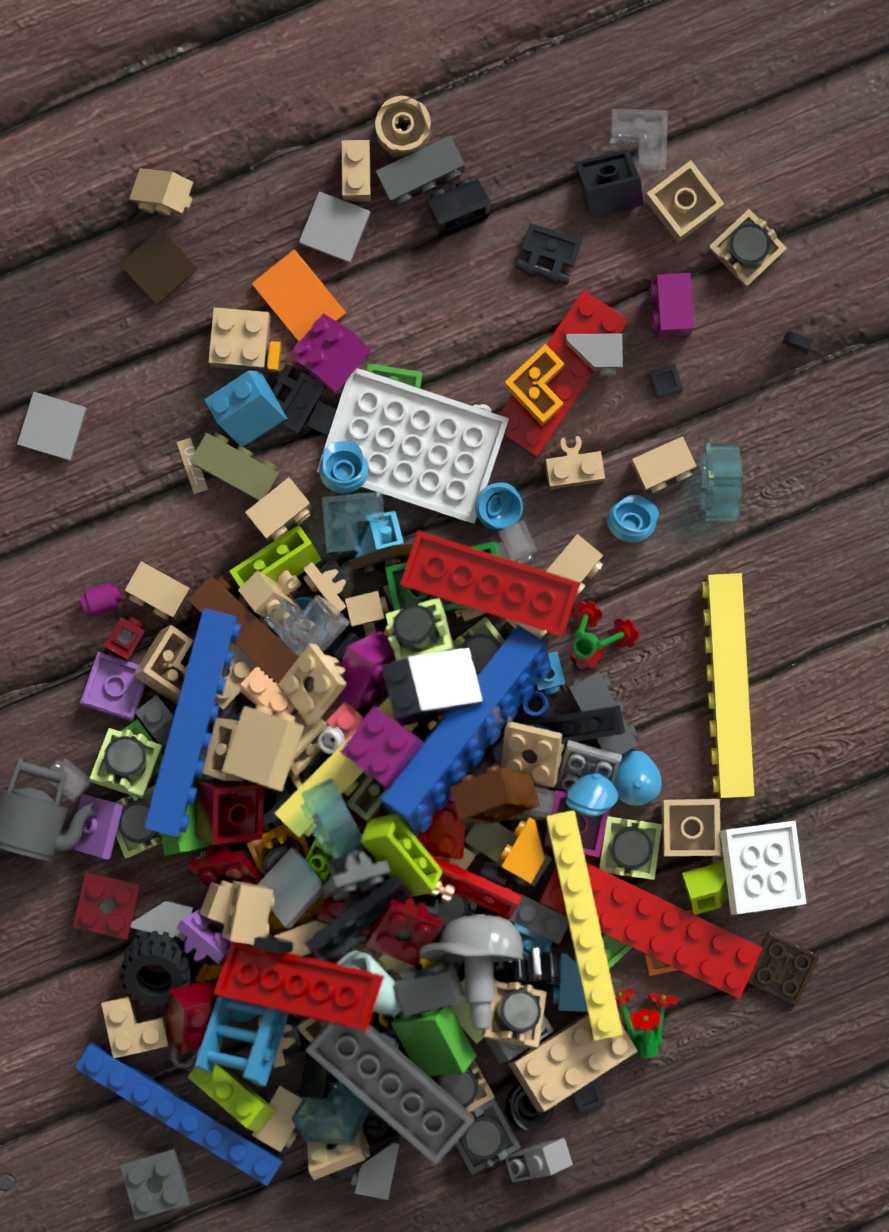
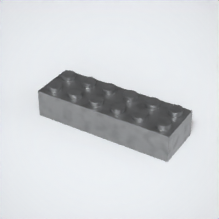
M327 1023L307 1046L306 1051L435 1164L442 1159L474 1122V1116L370 1025H368L367 1031L364 1032Z

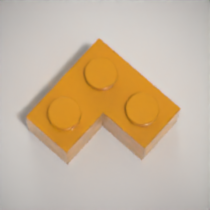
M546 344L509 377L504 384V387L541 426L547 423L564 404L547 384L563 370L565 364Z

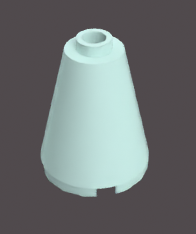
M352 951L337 963L343 966L379 973L384 977L373 1012L395 1016L403 1010L394 987L396 982L369 954Z

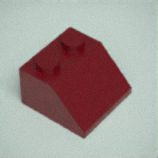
M224 780L198 783L197 838L211 845L263 839L264 785L253 782Z
M219 977L169 990L167 1036L181 1055L197 1051L202 1045L217 1000V996L213 993Z

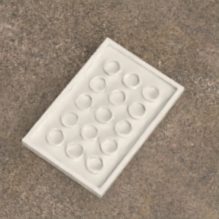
M356 368L346 380L324 450L329 444L334 442H354L362 449L369 467L367 480L361 487L475 524L477 518L475 510L476 497L488 484L509 418Z

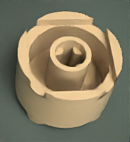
M396 96L387 100L381 106L376 116L377 140L381 147L394 157H406L423 149L428 144L431 133L430 116L426 107L419 101L407 96ZM403 122L407 126V130L402 131L399 129V123Z

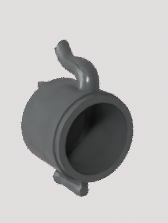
M20 758L8 790L0 789V848L25 856L51 861L55 851L66 852L72 850L79 843L85 821L98 813L92 810L93 802L80 808L74 815L67 832L61 835L68 808L60 806L67 772L63 771L61 773L24 762V759ZM20 772L59 783L56 800L54 801L44 791L30 787L14 789Z

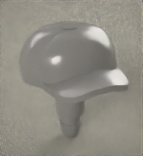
M485 915L464 916L447 924L441 933L438 944H428L422 947L420 958L464 963L466 1003H470V1016L474 1030L490 1029L493 1012L491 1011V1002L495 1001L493 963L522 960L523 944L517 928L507 919Z

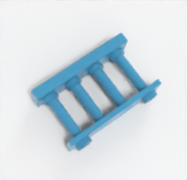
M217 997L202 1045L197 1051L195 1065L210 1074L213 1073L215 1064L245 1070L243 1077L257 1085L266 1086L289 1014ZM233 1010L263 1016L259 1030L254 1032L228 1026ZM224 1037L254 1043L250 1057L244 1059L219 1053Z

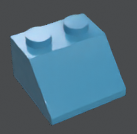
M247 371L204 399L216 422L242 447H245L287 419L261 371Z

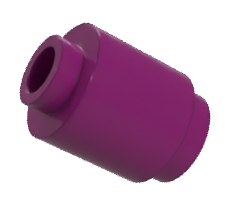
M111 582L85 590V594L79 595L86 616L93 614L95 617L119 608L118 602L123 601L118 586H112Z

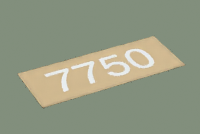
M191 438L177 442L193 493L196 494L208 490L202 470L190 462L195 453Z

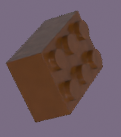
M492 766L483 770V775L474 777V775L458 779L459 784L450 787L459 820L491 825L540 807L531 774L521 773L520 770L512 771L510 768L502 769L500 766Z

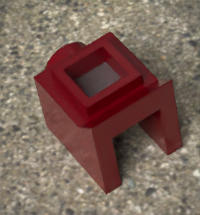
M131 616L127 620L121 617L103 646L131 661L147 634L146 631L141 629L144 624Z

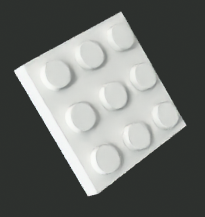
M795 821L720 830L731 915L806 904Z

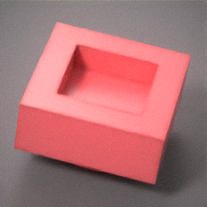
M344 702L326 722L332 728H339L344 734V739L347 740L356 731L364 718L354 708Z

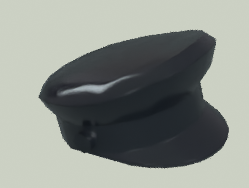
M519 1082L509 1091L505 1110L508 1119L514 1126L525 1131H535L550 1121L554 1112V1106L545 1112H537Z

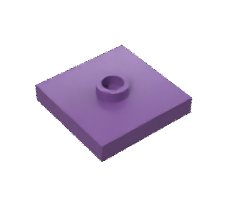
M97 652L80 705L133 722L136 715L135 711L138 709L146 686L145 683L133 676L139 665Z
M82 794L78 810L93 802L92 810L98 814L85 821L82 836L73 850L110 859L123 805Z

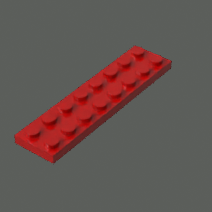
M586 863L601 933L737 999L741 998L761 954L762 947ZM555 865L539 899V903L567 916Z

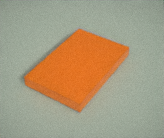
M295 249L252 283L253 287L298 342L323 313L337 322L346 315L345 310Z

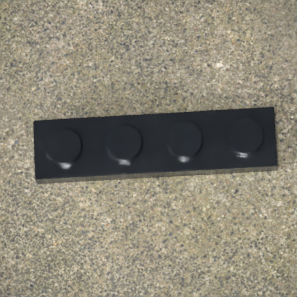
M620 705L515 722L527 726L541 725L550 731L561 733V744L568 743V740L575 742L625 733Z
M396 875L383 882L376 891L363 897L349 911L340 914L326 928L317 931L305 944L312 954L323 961L377 921L390 900L401 903L413 893L408 885Z

